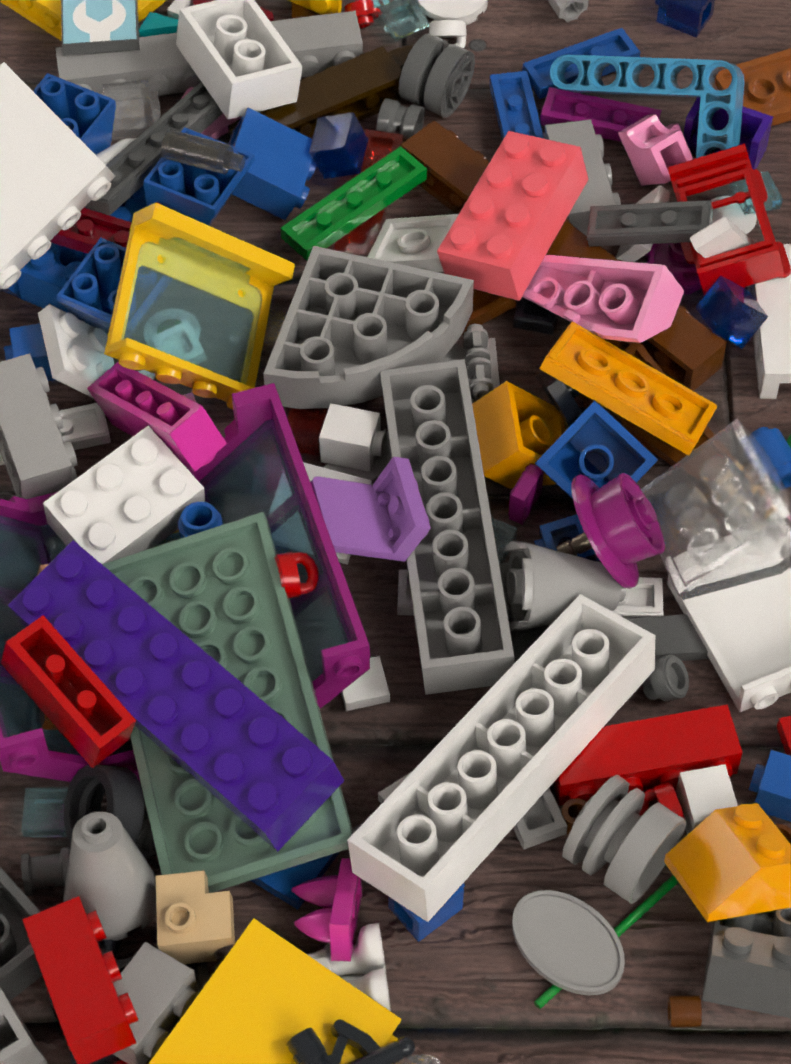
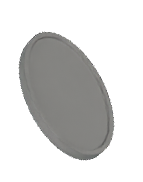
M540 890L529 893L517 903L512 919L515 942L526 961L542 977L559 988L580 995H599L617 986L624 971V951L614 929L599 912L574 896L552 890Z

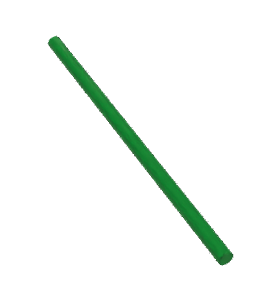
M674 875L614 928L618 938L679 883ZM554 984L551 985L534 1001L535 1006L541 1009L562 988Z

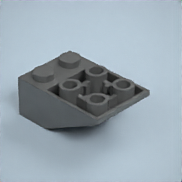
M791 908L712 921L702 1001L791 1018Z

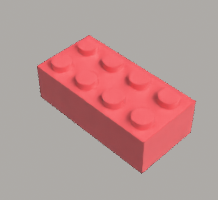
M508 131L437 250L444 274L474 280L473 289L520 301L589 180L581 147Z

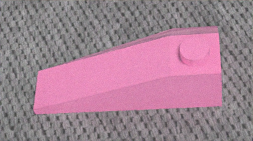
M545 255L522 297L570 322H575L603 339L641 343L671 327L684 289L665 265Z

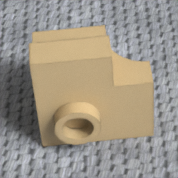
M204 870L156 876L157 946L159 950L182 964L217 961L218 949L235 944L233 897L230 891L209 893L208 877Z

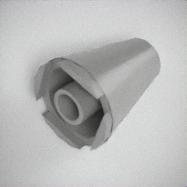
M511 541L504 549V552H511L509 563H500L499 567L506 610L511 621L509 622L510 631H523L552 624L580 594L610 611L615 610L619 602H622L625 598L626 588L621 586L609 574L601 562L523 541Z
M93 812L82 817L74 826L63 902L79 896L86 913L96 910L107 937L103 940L118 941L127 938V932L141 925L142 929L146 927L157 913L156 875L120 820L108 812Z

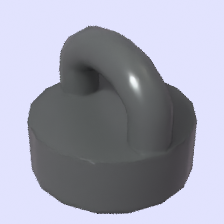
M670 654L655 659V670L643 682V693L650 700L661 699L665 702L678 700L686 696L689 689V677L685 665L678 657Z

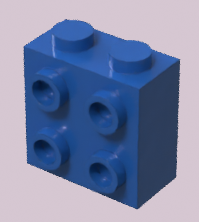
M247 108L232 132L229 145L254 154L255 161L232 195L286 220L294 207L301 209L308 196L310 188L305 186V183L311 179L318 164V160L313 158L318 142L251 108Z

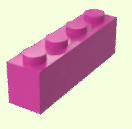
M119 362L114 364L87 388L112 425L131 436H135L149 425L182 464L194 472L209 464L214 459L216 453L227 444L202 405L135 370L122 367Z

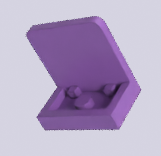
M393 456L373 485L319 476L314 477L310 482L337 553L405 562L431 529L429 517L425 512L418 490V483L414 477L409 459Z

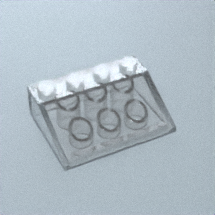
M738 418L692 451L689 456H685L641 489L654 508L663 534L665 550L660 556L678 595L683 600L779 575L791 567V496L764 448Z

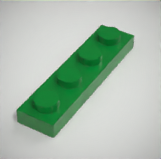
M400 146L280 228L281 239L308 261L313 246L329 247L427 179V168Z

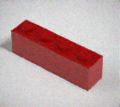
M728 704L604 726L553 782L558 806L564 805L566 801L575 798L588 802L600 787L615 775L620 776L629 783V793L635 788L641 791L649 790L666 782L671 783L674 790H676L680 772L724 764L726 765L729 778L733 774H737L743 752Z

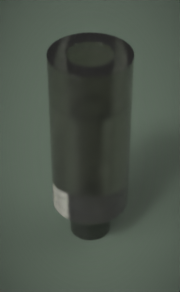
M171 129L166 132L163 138L161 156L164 159L224 175L227 174L229 169L241 172L244 168L245 156L233 153L232 145Z

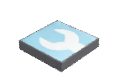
M61 0L63 55L140 50L138 0Z

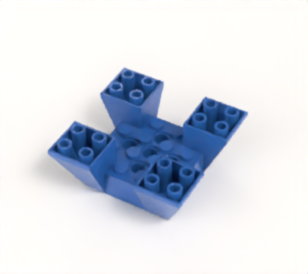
M47 73L33 92L70 127L74 134L95 155L110 147L116 110L115 99ZM184 127L143 181L144 185L110 216L132 222L135 212L158 202L169 209L210 226L254 163L255 155ZM101 237L88 254L51 243L50 248L43 256L36 260L31 259L20 270V278L7 289L2 288L1 291L43 309L51 304L66 313H72L79 320L94 328L102 329L108 335L126 248ZM138 267L123 339L131 336L171 279L146 268Z

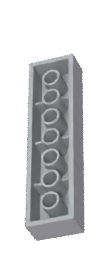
M465 359L380 371L391 456L392 458L394 456L409 459L431 527L427 535L406 560L425 695L493 686L515 662Z

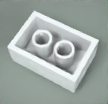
M215 0L179 10L176 46L228 120L243 116L247 108L260 112L297 102L303 66L255 0Z
M148 425L46 500L43 505L48 525L67 546L74 540L97 561L105 564L155 547L178 529V520L184 508L194 502H205L204 487Z

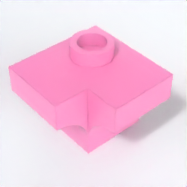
M656 114L647 115L618 133L641 186L666 184L671 181L667 167L693 160L679 123L670 124L665 127L659 121Z

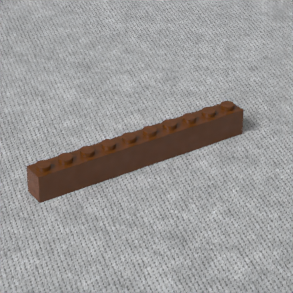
M435 120L401 144L404 150L427 168V179L420 183L419 186L455 214L460 213L490 163L482 153L474 151L462 142L453 131L445 129ZM567 218L546 255L622 261L616 259L601 246L589 247L587 236L574 227ZM679 305L671 327L640 344L643 345L666 376L694 391L722 368L727 342L715 330L704 326L691 316L685 307Z

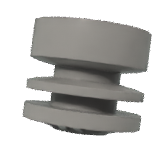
M615 775L600 787L578 814L563 847L562 857L574 865L583 860L582 870L590 876L609 862L603 885L633 904L650 888L665 867V854L680 842L687 822L659 802L651 806L640 816L639 813L645 798L644 792L635 788L628 793L629 783L620 776Z

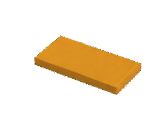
M575 322L569 324L539 368L688 456L691 454L718 407L715 403Z

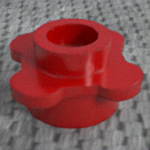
M359 0L344 6L345 12L356 11L360 29L372 26L374 20L378 18V14L381 13L380 8L374 7L373 0Z

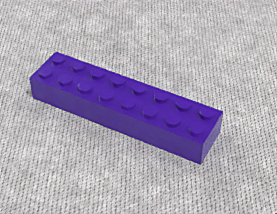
M74 540L7 605L24 628L44 615L136 719L135 726L277 852L344 782L337 766L328 755Z

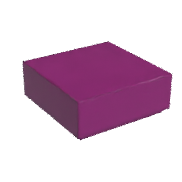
M533 464L527 465L510 493L509 519L522 525L542 494L544 472L539 467Z

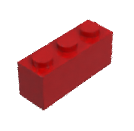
M44 615L6 641L1 665L92 768L129 740L136 719Z
M77 896L22 919L65 1039L76 1063L90 1064L136 1044L137 1042L130 1025L138 1022L139 1019L128 992L118 995L114 982L123 978L112 950L102 954L98 944L99 941L107 937L96 910L86 913L80 897Z

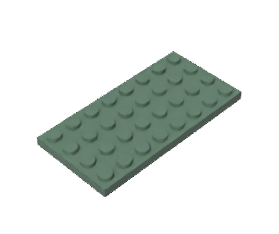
M264 512L102 564L333 760L290 600L284 587L281 586L279 572L274 559L277 553ZM134 726L130 738L162 875L204 870L208 877L209 893H213L349 849L347 840L353 835V830L341 786L336 789L277 852L141 730Z

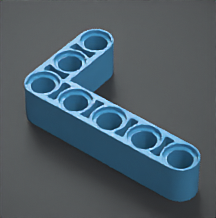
M562 55L555 59L551 65L550 78L553 84L560 89L572 92L700 98L696 158L709 155L718 148L725 150L740 145L745 81L741 69L732 63L722 60ZM575 63L579 71L578 78L573 83L568 84L565 80V70L569 65ZM613 65L616 69V78L613 83L606 86L602 81V72L605 67ZM651 66L654 70V80L649 86L643 87L639 82L640 72L645 67ZM684 68H690L693 73L692 83L688 87L681 89L677 84L678 73ZM728 69L732 74L731 84L725 90L720 91L715 85L716 75L720 71ZM719 109H725L729 116L728 124L722 130L717 131L712 125L713 115Z

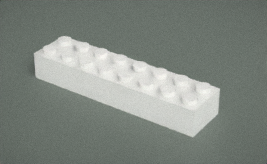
M580 594L347 840L352 873L429 922L655 670L656 635Z

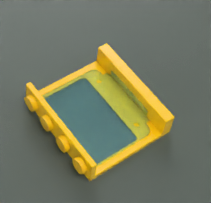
M155 202L133 214L104 354L118 359L119 364L127 369L146 370L156 374L155 378L163 383L182 384L192 388L191 392L196 396L217 398L227 402V407L233 410L232 393L255 388L274 286L293 278L295 263Z

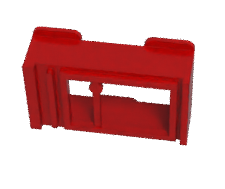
M745 144L667 167L677 202L687 201V196L745 179L748 192H737L734 196L712 202L713 209H717L733 203L741 204L746 199L751 198L764 241L704 258L694 249L692 242H680L685 261L696 266L705 299L777 277L786 278L791 274V266L784 245L781 242L775 241L766 213L764 202L767 201L768 195L759 170L752 169Z

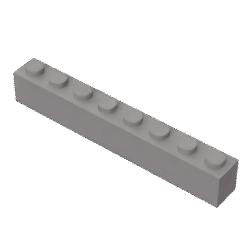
M356 11L270 21L303 66L301 78L315 75L363 53V42ZM177 33L139 37L140 50L63 55L62 47L55 48L59 78L115 99V101L185 93L189 87H196L201 82L176 46Z

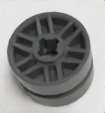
M431 34L423 35L415 43L404 63L399 81L400 97L417 106H425L427 110L442 117L451 116L463 101L470 86L475 67L473 52L454 44L449 45L447 41Z

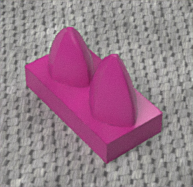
M342 858L339 875L317 877L292 888V892L299 898L323 908L302 916L294 922V925L305 935L320 942L330 943L331 961L351 962L362 899V879L352 873L351 860L349 858Z

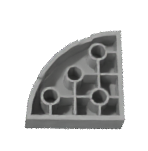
M313 246L263 373L264 385L274 383L282 406L297 409L329 408L330 403L346 406L363 403L383 396L380 371L438 363L457 342L473 312L474 280Z

